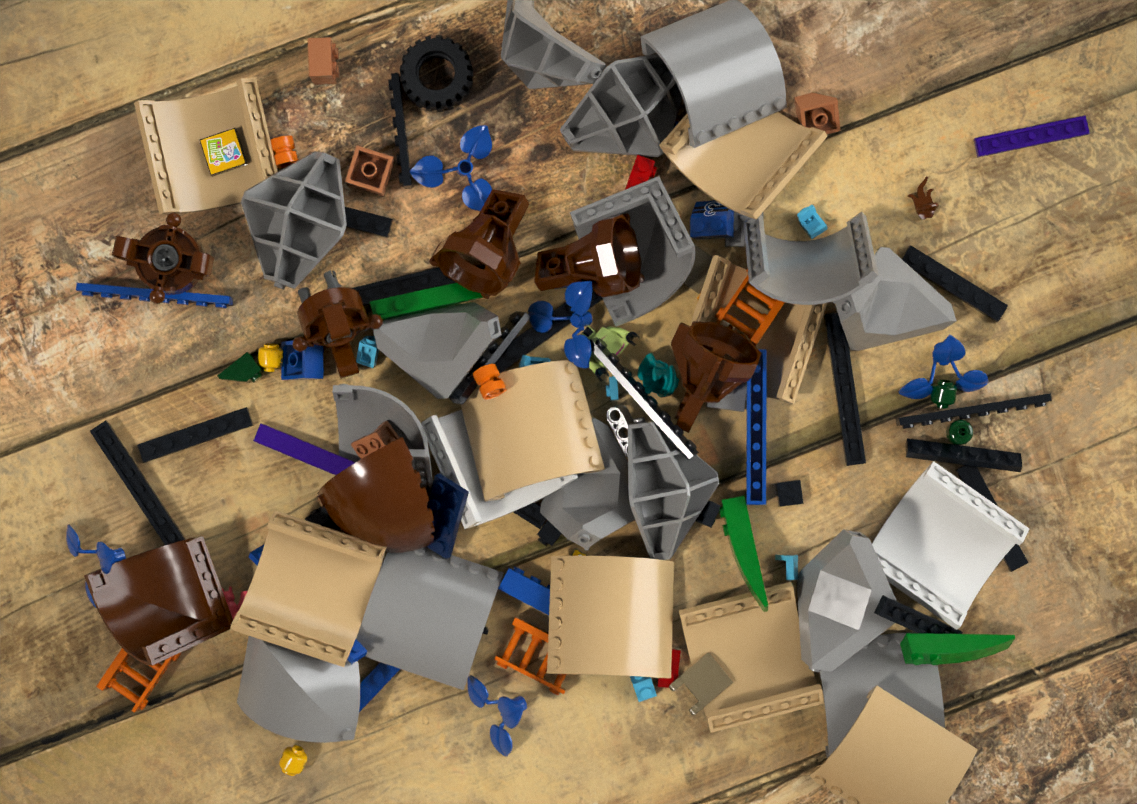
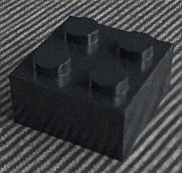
M800 480L775 483L778 507L804 504Z
M708 500L695 522L712 528L721 505Z

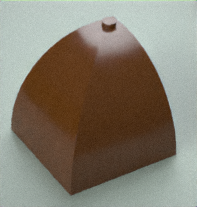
M203 536L170 543L112 564L108 574H105L100 568L84 575L94 604L106 627L118 644L131 657L143 664L153 666L231 628L233 618Z

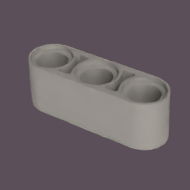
M620 404L610 408L607 411L606 417L623 453L628 458V436L624 433V427L628 429V425L634 421L628 408ZM616 410L619 411L621 415L620 419L617 418L615 415Z

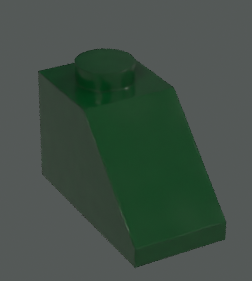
M246 352L218 374L217 377L226 381L245 383L252 381L255 383L262 377L261 373L264 370L258 365L254 357L249 352Z

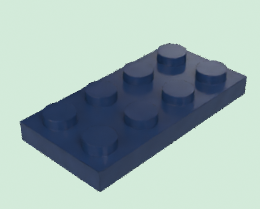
M439 473L434 477L427 509L430 508L433 514L434 521L432 522L435 531L431 534H433L434 540L431 545L426 547L443 558L448 559L452 555L469 491Z

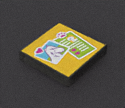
M236 128L199 140L212 177L248 165Z

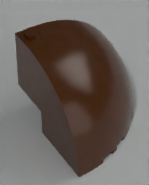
M403 437L352 464L325 483L317 493V500L321 507H325L331 519L345 534L371 544L387 547L385 552L403 553L414 551L431 545L434 540V536L431 534L435 531L432 522L434 521L433 514L430 508L427 509L429 498L425 487H420V484H422L420 473L412 467V460L414 459Z

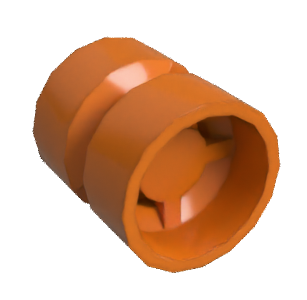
M280 136L270 140L273 153H275L274 158L277 168H286L298 161L297 153L293 151L295 148L293 136Z
M496 364L485 365L473 373L477 385H481L479 390L484 400L495 398L507 390L503 380L498 378L500 373Z

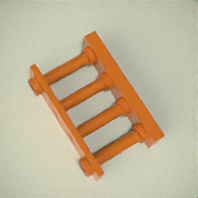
M747 275L725 309L721 307L715 317L718 318L716 323L720 324L722 320H725L748 335L747 338L756 347L785 302L772 299L748 283L749 277ZM742 290H746L769 305L768 308L771 309L769 313L762 314L740 300L738 296ZM734 304L757 319L761 325L757 330L755 328L751 329L727 312Z
M515 617L512 623L515 626V632L503 656L496 655V664L505 669L510 667L548 686V690L556 695H559V693L564 694L565 689L561 685L567 674H558L554 683L544 679L547 672L548 652L537 674L526 669L539 642L542 643L543 640L548 642V632ZM526 631L532 634V641L520 665L509 661L521 635Z
M122 648L96 687L102 691L107 688H113L135 703L131 710L134 713L143 710L149 702L147 698L171 662H175L182 652L166 659L162 665L160 663L153 666L149 665L158 671L152 681H150L127 665L126 660L130 655ZM118 672L126 673L146 687L141 697L117 682L115 677Z

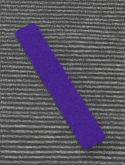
M1085 115L982 136L973 140L977 158L1081 137L1089 135L1090 132Z
M260 423L253 440L334 475L339 474L356 463Z

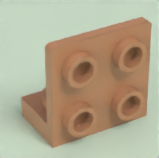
M385 421L373 433L352 442L351 446L360 459L399 439V436L390 423Z

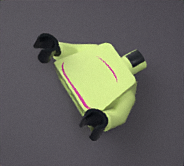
M588 326L582 332V335H585L589 340L595 337L602 339L607 344L606 348L617 356L622 353L629 343L633 346L636 345L632 341L635 337L640 339V336L635 332H629L623 328L613 326L602 327L598 332ZM591 352L589 368L598 380L602 382V374L609 376L606 371L607 368Z

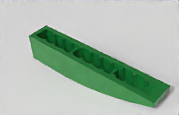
M454 283L372 301L370 304L372 313L380 315L384 321L386 319L473 301L483 297L481 293L469 291L460 284Z
M745 496L723 499L719 515L725 521V525H722L724 536H728L735 562L747 587L763 612H767L769 606Z
M906 633L900 646L905 664H951L977 660L1004 651L1010 647L1015 639V635Z

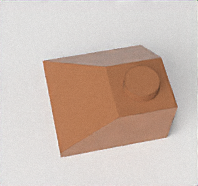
M817 93L794 97L796 115L800 125L823 130L827 135L841 131L838 100L836 97Z

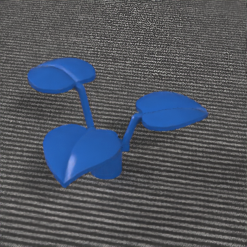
M487 125L474 127L462 136L460 149L469 154L467 160H461L457 167L442 170L443 164L440 159L435 156H425L410 170V174L419 184L430 188L441 185L443 183L442 174L457 171L460 176H467L470 185L463 189L462 200L468 208L481 211L492 188L484 179H477L474 183L472 182L470 173L473 170V164L470 159L471 156L476 159H483L490 154L492 140Z
M592 281L574 282L567 287L565 300L571 306V311L575 312L572 316L553 317V306L546 301L534 302L528 309L530 323L538 332L544 333L549 331L552 327V320H570L571 324L578 328L572 334V338L565 341L564 351L568 360L580 368H589L592 352L590 340L585 335H577L580 331L584 330L585 326L591 325L593 320L591 313L588 311L592 299Z
M949 334L943 342L937 343L934 346L930 380L927 381L925 378L912 380L898 392L900 395L911 399H922L929 396L933 390L931 384L934 380L937 362L940 365L951 363L959 378L955 382V386L961 391H977L986 386L989 381L987 375L980 370L968 371L963 376L959 373L954 361L962 359L966 351L962 343Z
M70 524L67 525L66 542L70 553L74 557L78 556L79 553L97 554L100 567L105 574L110 572L113 563L126 559L122 548L112 550L101 541L97 543L96 550L81 549L77 533ZM85 582L86 594L92 605L96 608L88 585Z
M470 675L467 688L469 697L474 705L482 708L485 706V703L487 705L498 704L503 722L499 727L496 724L491 726L490 738L496 750L507 757L512 751V739L503 727L506 725L508 728H515L521 719L523 711L527 709V703L522 696L513 699L502 696L499 700L490 701L487 699L489 694L486 687L477 678Z

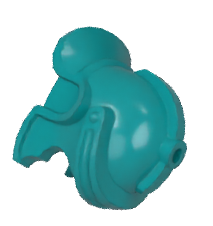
M649 353L644 357L637 375L643 381L645 392L647 394L651 392L657 393L659 397L672 395L679 383L674 366H669L661 360H656L653 353Z

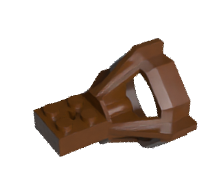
M492 189L479 215L473 219V222L460 232L455 231L438 244L429 260L430 264L439 267L445 276L467 290L481 293L485 299L499 294L512 281L521 264L513 235L530 205L525 195ZM458 253L468 255L485 265V269L483 270L470 264Z
M619 214L602 219L592 226V231L579 240L564 247L538 252L534 279L538 289L545 291L566 287L574 282L592 281V292L601 297L631 292L640 287V283L644 282V276L641 273L642 260L635 231L630 225L629 214Z
M695 321L689 326L681 322L675 332L671 346L686 392L674 419H677L675 425H678L685 432H690L704 402H720L721 399L741 383L751 379L758 365L761 352L743 334L732 330L734 326L729 325L727 328L716 322ZM702 345L713 347L712 352L708 351ZM725 354H728L737 362L724 359Z

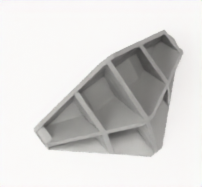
M507 0L501 59L529 89L595 83L606 67L604 62L557 33L535 10L534 0Z
M658 54L617 60L603 70L601 76L560 128V131L573 151L659 157L664 153L659 145L674 129L682 95L673 75Z
M314 151L244 192L241 204L264 278L274 282L273 286L283 290L285 287L295 289L344 235L347 223L340 160L327 153Z
M880 247L874 254L879 276L872 283L865 285L855 293L833 301L836 305L849 347L854 351H861L944 330L957 321L951 303L897 254L886 247Z
M475 302L386 319L383 321L381 328L373 329L377 348L437 399L449 398L483 352L502 335L498 316Z
M645 417L633 419L634 422L628 425V490L630 507L650 559L668 560L672 558L719 485L718 473L698 455L687 460L652 419L645 420Z
M592 418L605 470L577 474L578 478L544 497L540 508V513L568 540L583 547L584 550H589L592 545L635 520L629 501L628 461L610 427L596 418Z
M843 529L799 572L797 597L801 660L814 672H820L821 670L832 672L895 624L874 613L882 595L895 601L897 600L870 539L861 532Z

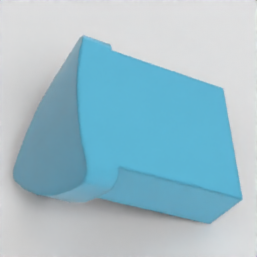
M775 555V560L786 561V580H798V555Z

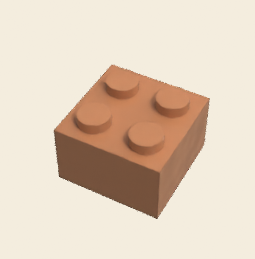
M331 37L308 38L309 77L314 85L337 84L336 78L340 77V72L336 59H339V50L336 48V43H333Z
M356 146L345 183L347 186L384 197L395 163L394 157Z

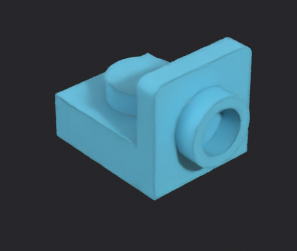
M365 336L359 342L356 363L371 368L376 366L379 349L376 345L375 336Z

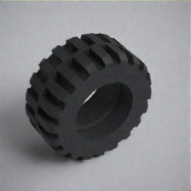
M436 35V38L426 36L424 41L420 39L415 41L416 45L414 47L410 46L407 49L408 53L403 55L402 65H400L401 83L408 98L412 102L414 101L419 108L424 107L426 111L430 112L432 110L443 112V109L447 108L449 111L454 109V105L457 104L459 106L463 102L462 99L464 97L467 98L469 95V89L472 88L474 77L472 63L466 50H463L462 45L458 42L454 43L453 39L449 37L443 39L441 35ZM434 58H442L449 61L455 71L452 83L441 90L428 89L422 85L419 79V70L422 65Z

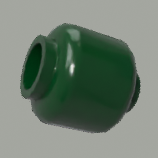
M940 379L932 385L931 401L937 404L938 408L946 409L948 405L956 402L957 387L953 384V381Z
M956 420L948 425L946 436L953 444H966L973 437V427L965 420Z

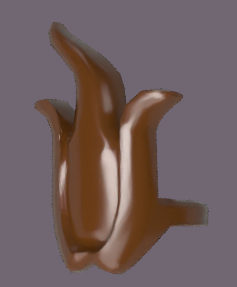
M927 176L917 188V197L913 194L907 196L913 199L916 213L922 220L932 218L936 208L939 207V204L933 203L931 198V192L934 189H929L925 196L923 188L928 180Z

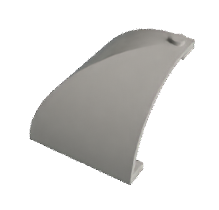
M659 176L570 212L578 239L589 234L592 231V226L602 219L626 213L630 216V225L635 231L642 260L641 273L644 276V282L640 283V287L631 292L602 297L615 327L647 314L668 300L685 282L694 264L695 245Z
M348 384L333 385L332 393L336 402L338 418L339 456L354 462L361 460L351 446V443L373 433L381 423L388 421L399 438L403 437L414 459L412 460V467L420 473L422 480L420 487H425L429 498L433 477L428 442L425 431L413 411L401 400L382 390Z
M249 636L237 704L255 723L287 738L321 743L354 740L360 708L358 661L351 664L347 660L345 666L341 667Z

